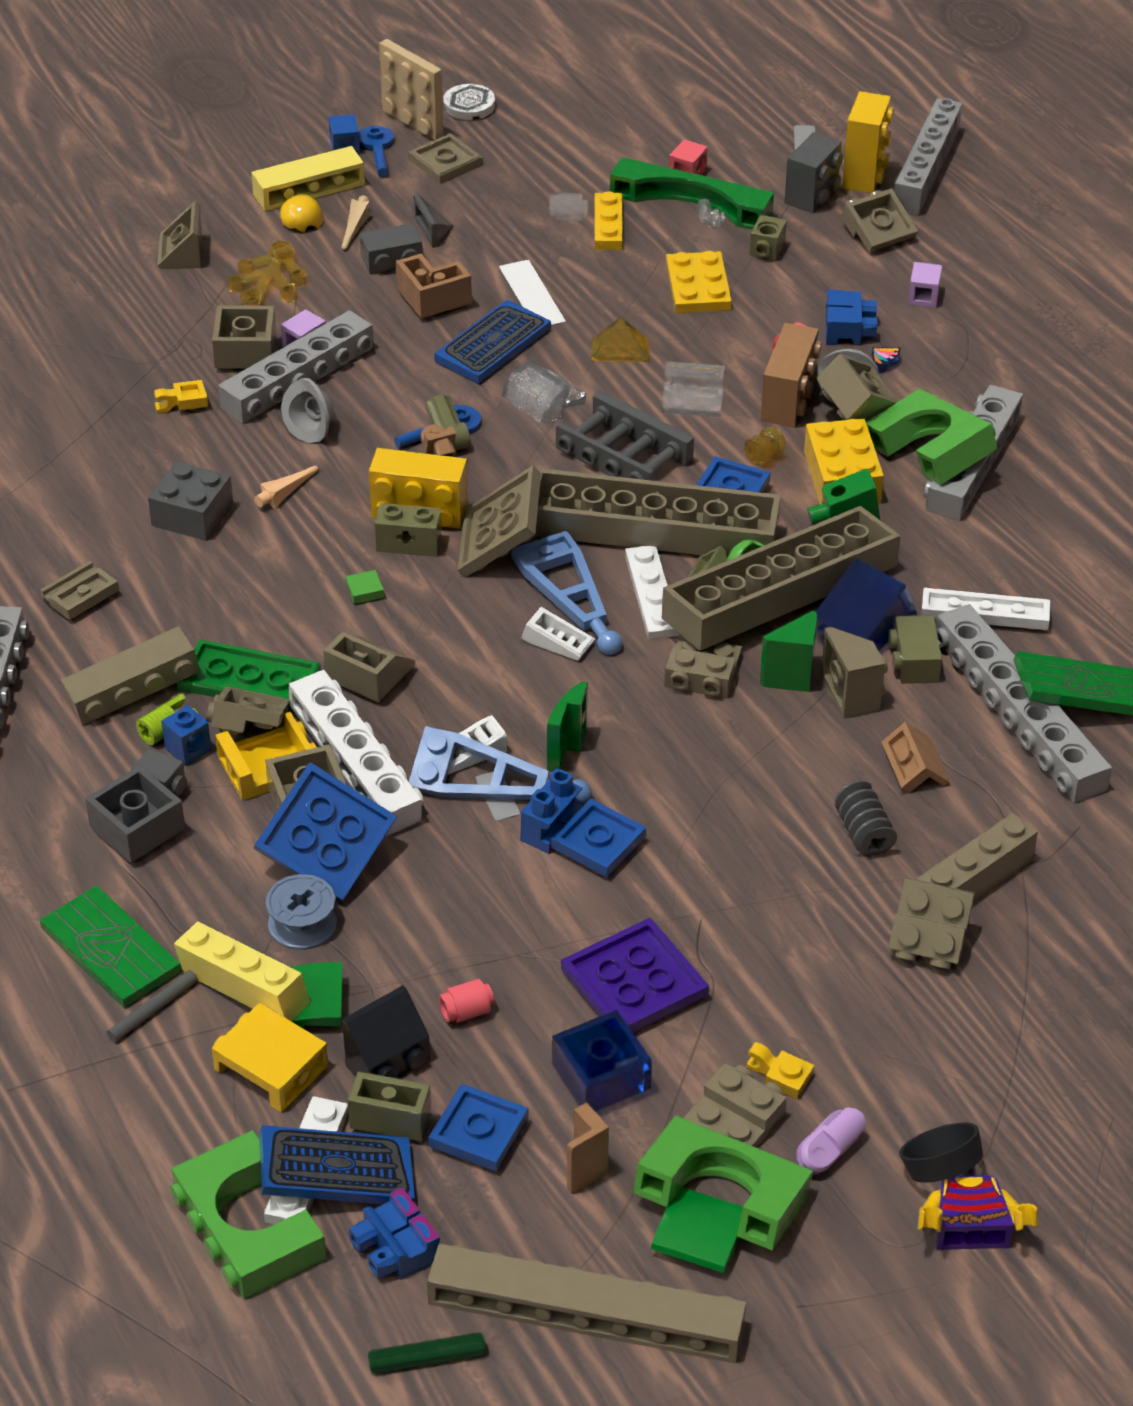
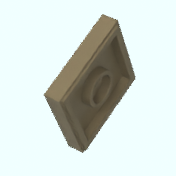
M451 133L408 152V160L440 184L483 165V157Z

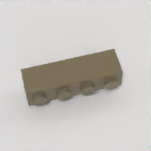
M178 626L60 680L67 701L83 726L201 671L194 648Z
M1012 813L916 879L974 892L975 901L1034 859L1038 831Z

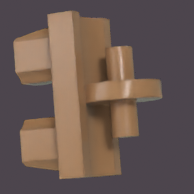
M436 424L426 426L421 433L422 453L455 457L456 432L454 427L451 426L445 430Z

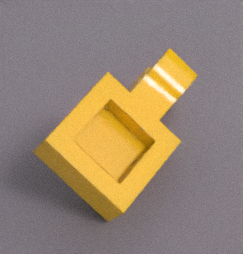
M202 380L173 383V389L161 388L154 391L156 401L164 400L163 402L155 403L157 413L169 412L175 405L178 406L179 410L208 407V397Z
M754 1042L748 1052L751 1058L747 1062L746 1067L754 1072L764 1074V1084L772 1082L779 1086L784 1094L798 1099L813 1075V1064L781 1050L778 1057H775L765 1045Z

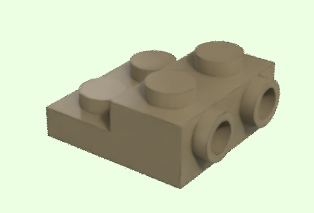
M892 188L882 192L880 190L875 191L869 196L860 199L853 198L844 205L840 215L853 237L859 236L869 253L915 238L918 233L916 226Z
M679 635L676 647H672L665 667L664 687L728 698L741 658L742 646L719 642L700 651L686 638Z
M226 686L220 695H215L214 702H210L206 721L211 722L212 727L219 728V732L228 731L230 735H237L239 732L244 733L251 721L258 728L272 729L273 726L278 727L284 719V713L288 712L290 700Z
M905 877L888 948L895 949V956L902 959L916 960L917 955L929 957V964L941 968L950 969L951 963L958 964L962 957L975 893Z
M724 1063L704 1085V1095L683 1119L757 1148L784 1118L787 1097L784 1096L783 1091L776 1084L768 1082L764 1085L753 1079L752 1073L742 1065L732 1067Z

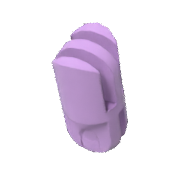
M849 1107L832 1112L798 1146L796 1150L798 1165L813 1170V1174H819L827 1170L864 1131L866 1120L863 1113L858 1109Z

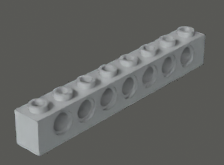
M968 604L937 615L936 631L940 648L944 649L953 664L966 675L971 686L977 688L983 695L988 706L994 708L1003 719L1005 726L1016 734L1022 746L1033 754L1038 760L1040 767L1050 774L1060 791L1066 793L1073 803L1108 791L1112 771L1111 765L1057 704L1030 701L1013 661L1015 655L977 611Z

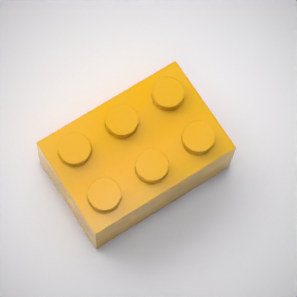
M859 91L847 122L842 189L873 193L877 184H882L884 170L888 168L890 153H886V149L890 146L892 131L888 130L894 116V108L890 107L891 96Z
M865 419L806 424L804 454L820 504L824 503L822 487L824 485L867 468L877 489L878 504H881L884 475Z
M377 448L369 469L371 518L377 517L380 503L440 508L442 527L461 529L464 510L468 507L467 459Z

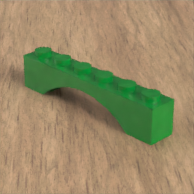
M621 157L610 173V192L622 193V200L640 202L665 199L691 202L722 214L736 227L753 230L760 215L769 217L773 215L774 192Z

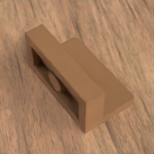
M904 722L881 741L898 782L905 791L912 792L929 777L943 786L950 782L930 737L907 722Z
M587 1102L574 1109V1140L567 1144V1189L572 1194L608 1174L609 1127Z

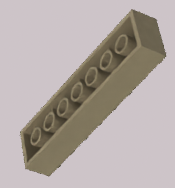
M538 468L541 472L536 533L534 537L546 538L568 531L573 540L579 542L632 548L653 546L659 551L703 555L722 545L726 551L727 558L732 548L743 540H756L764 545L776 541L780 514V494Z
M858 506L663 587L661 619L701 651L896 567L898 564L901 535L862 506Z

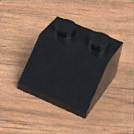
M404 985L342 1019L345 1065L355 1077L357 1072L398 1078L412 1069L420 1068L426 1061L430 1060L429 1034Z

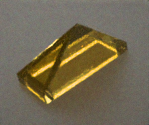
M619 317L592 338L591 361L649 362V339L625 319Z

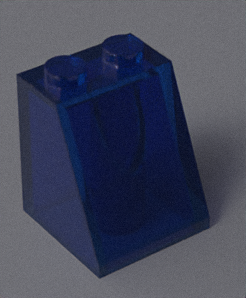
M855 558L816 610V632L824 639L825 628L833 627L873 641L879 651L888 643L889 629H894L895 616H917L918 614L907 585Z

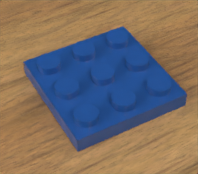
M309 762L255 843L253 849L295 875H313L324 879L333 888L335 900L342 904L397 816Z

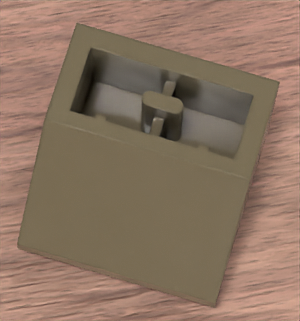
M341 632L323 650L325 672L331 680L335 679L339 685L378 703L415 666L414 659L365 637Z

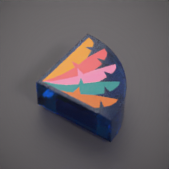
M872 348L871 358L877 365L878 373L887 371L888 367L899 362L901 348Z

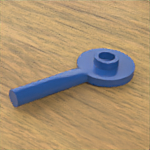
M370 126L359 131L360 146L373 150L378 175L380 177L387 176L388 168L383 149L393 144L394 133L382 126Z
M454 405L460 422L466 424L469 434L477 431L481 425L480 413L470 406ZM425 427L395 437L396 447L402 448L421 441V433Z

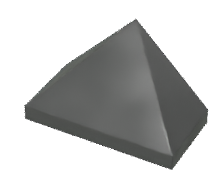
M419 194L413 195L414 218L431 247H437L454 225Z

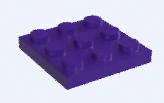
M651 918L561 959V970L618 1039L709 995V985Z

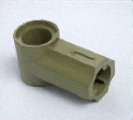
M439 394L426 401L425 408L432 424L440 425L445 430L448 427H454L456 432L455 451L470 448L471 440L468 428L464 422H460L450 396Z

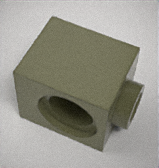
M760 215L751 232L750 256L776 261L786 242L787 220Z

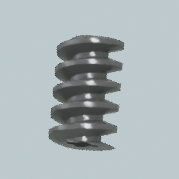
M855 781L843 786L838 791L835 797V807L844 822L856 850L864 855H877L890 849L897 841V834L892 829L893 826L890 820L887 819L888 816L885 810H883L876 792L872 790L871 784L867 781Z

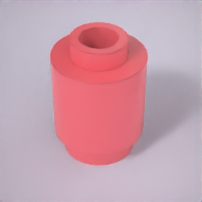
M478 978L447 988L445 993L438 996V1001L445 1021L459 1023L490 1013V1005L494 1004V995L488 983L483 984Z

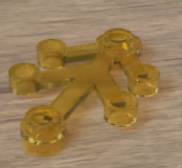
M276 241L271 244L268 254L251 259H242L237 263L239 275H232L227 279L228 290L233 293L241 292V306H263V295L273 281L280 289L281 300L293 302L297 299V288L295 286L305 285L307 283L306 271L300 269L294 261L296 254L291 243ZM269 264L267 267L260 268L257 270L254 269L255 267ZM281 266H284L290 273V283L280 272ZM259 280L254 288L244 290L245 284Z

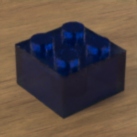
M618 1010L552 1036V1064L579 1106L587 1102L596 1112L651 1089L652 1060Z

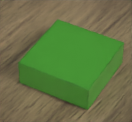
M376 570L345 576L346 586L354 604L384 598V589Z

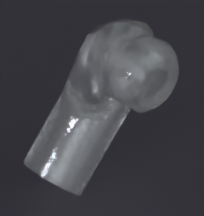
M708 199L700 200L698 202V220L712 228L722 226V222L726 218L725 213L722 211L719 214V209H714L711 212V202Z

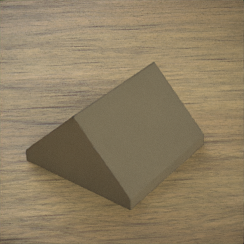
M196 200L160 233L157 262L159 268H201L203 233L200 203Z

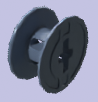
M305 874L288 876L276 882L267 892L265 901L269 914L267 926L271 937L280 945L290 949L303 950L317 947L329 940L336 931L337 917L334 912L336 897L333 888L324 879Z

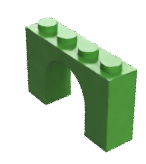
M920 388L866 421L875 450L886 456H890L918 438L932 434H941L916 450L922 474L940 485L998 449L995 440L996 431L990 422L976 417L972 413L966 412L954 404L948 403Z
M675 1115L639 1161L633 1193L668 1207L680 1189L694 1178L719 1176L733 1180L745 1187L751 1194L743 1205L737 1236L773 1250L807 1201L813 1170Z
M253 1130L171 1168L173 1184L169 1186L174 1202L178 1207L184 1205L192 1230L196 1234L201 1232L205 1238L204 1246L209 1257L213 1261L219 1260L223 1266L221 1271L227 1285L231 1289L236 1287L244 1300L326 1260L325 1236L306 1209L279 1223L260 1230L238 1229L229 1225L220 1217L223 1208L229 1201L262 1184L260 1143Z

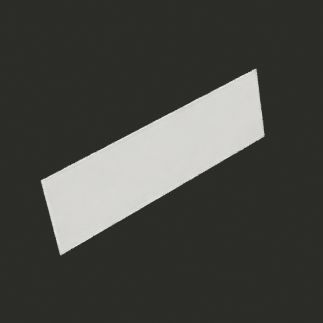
M529 260L499 266L524 308L551 320V325L566 322Z

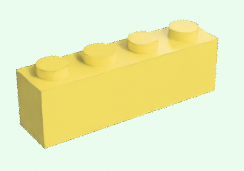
M352 146L251 172L253 195L264 211L280 208L288 199L299 194L318 198L365 185L364 162Z
M198 921L174 943L183 973L191 970L196 975L198 981L252 1009L258 1003H261L292 1022L311 1003L302 973Z

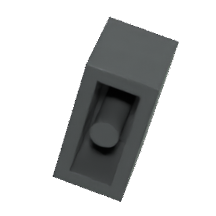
M413 223L360 233L361 257L369 274L396 270L397 260L421 253L423 255L422 240Z

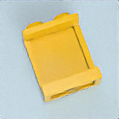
M291 712L284 713L283 727L236 743L228 731L215 735L218 759L242 801L269 792L265 760L317 748L313 742H308L302 722H296Z
M258 1003L250 1012L243 1014L238 1023L226 1035L220 1036L212 1047L214 1070L222 1073L229 1067L269 1092L270 1106L281 1113L329 1066L326 1042L261 1003Z

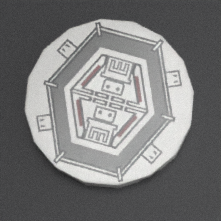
M458 85L446 91L443 96L446 112L448 115L459 120L470 121L476 116L482 119L491 114L495 108L494 93L482 85Z

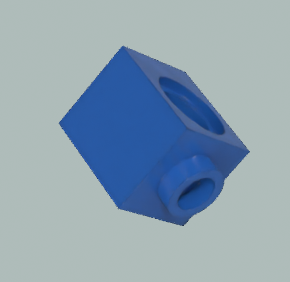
M355 114L328 117L332 151L352 146L356 153L360 154L359 130Z
M189 705L161 720L165 749L176 759L183 761L184 766L211 751L208 721Z

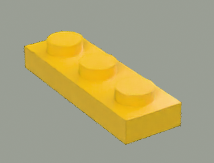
M595 193V250H622V193Z

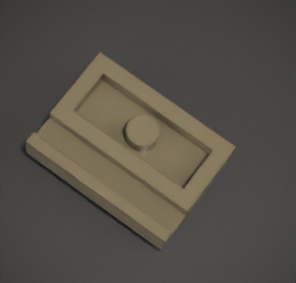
M88 561L40 589L43 601H49L51 607L68 620H71L118 592L119 585L116 579L101 568H95L93 562Z

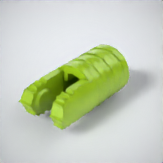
M182 693L136 721L137 732L146 744L154 745L164 739L161 720L172 715L176 709L183 706L187 699Z

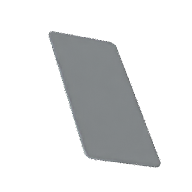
M794 126L795 150L815 132V126Z
M493 772L476 776L475 779L478 785H490ZM485 799L496 821L520 815L514 800Z

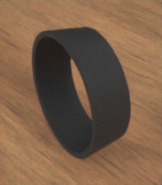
M967 1122L947 1124L923 1132L905 1143L899 1151V1156L911 1178L920 1183L937 1182L960 1175L976 1166L984 1155L978 1126Z

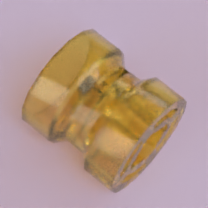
M773 426L764 428L759 432L758 436H752L744 443L746 456L757 466L766 464L772 456L779 455L786 448L785 438Z

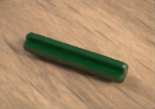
M477 1332L370 1350L368 1352V1363L371 1373L376 1374L483 1356L486 1352V1345L483 1334Z

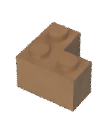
M422 253L396 261L397 289L421 319L472 303L471 275L460 261L433 268Z

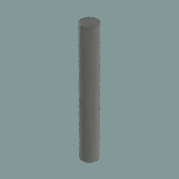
M191 970L181 975L107 1031L109 1039L114 1043L119 1041L198 981L196 975Z

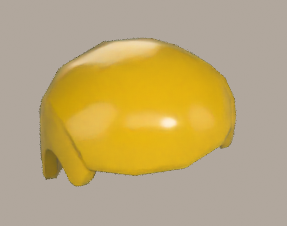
M306 194L291 197L280 208L281 222L283 226L289 229L296 228L301 232H305L308 226L313 225L315 228H319L324 221L319 203L316 199Z

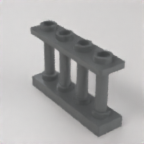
M601 390L593 395V415L576 429H572L562 423L556 426V448L608 476L654 481V473L671 459L684 466L689 465L693 461L694 437ZM600 424L613 429L599 441L586 436ZM624 435L636 441L622 453L609 448ZM647 447L660 453L645 466L633 460Z

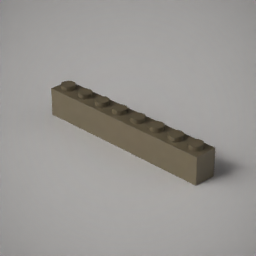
M439 1243L427 1280L428 1304L735 1364L745 1324L746 1302L729 1296H713L698 1293L687 1288L677 1289L661 1286L651 1281L640 1282L620 1278L614 1274L603 1275L582 1271L571 1266L561 1267L545 1264L535 1259L524 1260L505 1256L498 1252L488 1253L472 1250L461 1245L451 1246Z

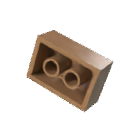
M784 323L763 374L761 421L795 427L799 416L804 417L807 406L806 399H811L814 387L813 381L817 382L818 364H816V358L819 359L822 350V341H818L819 329Z

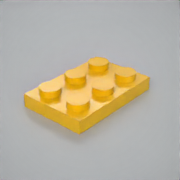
M721 251L666 254V267L675 313L731 310L732 300Z

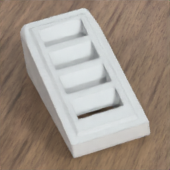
M540 607L528 621L521 637L522 640L532 645L577 661L581 659L595 640L592 636L543 607ZM574 642L580 643V646L578 648L572 645L574 644Z
M492 715L459 733L504 753L507 752L506 733ZM455 748L454 753L457 758H452L448 775L486 759Z

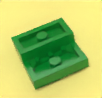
M581 681L572 687L559 700L548 719L547 771L553 772L556 768H562L567 750L581 751L587 732L588 682Z
M320 962L290 967L302 973L311 1002L292 1022L303 1029L304 1025L341 1027L342 962Z
M682 1187L667 1207L653 1238L651 1249L724 1273L735 1254L743 1206Z

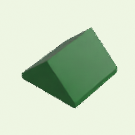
M814 610L763 636L760 684L763 687L809 692L817 626V613Z

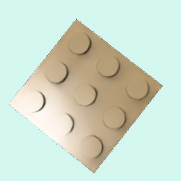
M389 39L383 40L379 43L382 110L433 140L443 137L442 69Z

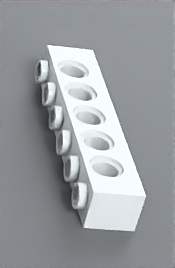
M324 669L289 683L290 707L320 747L331 745L348 786L397 816L386 836L421 822V806L424 805L421 792L417 787L413 788L410 785L403 768L400 765H395L385 744H380L374 737L370 724L361 720L354 703L351 700L347 701L343 696L339 683L335 679L331 680Z

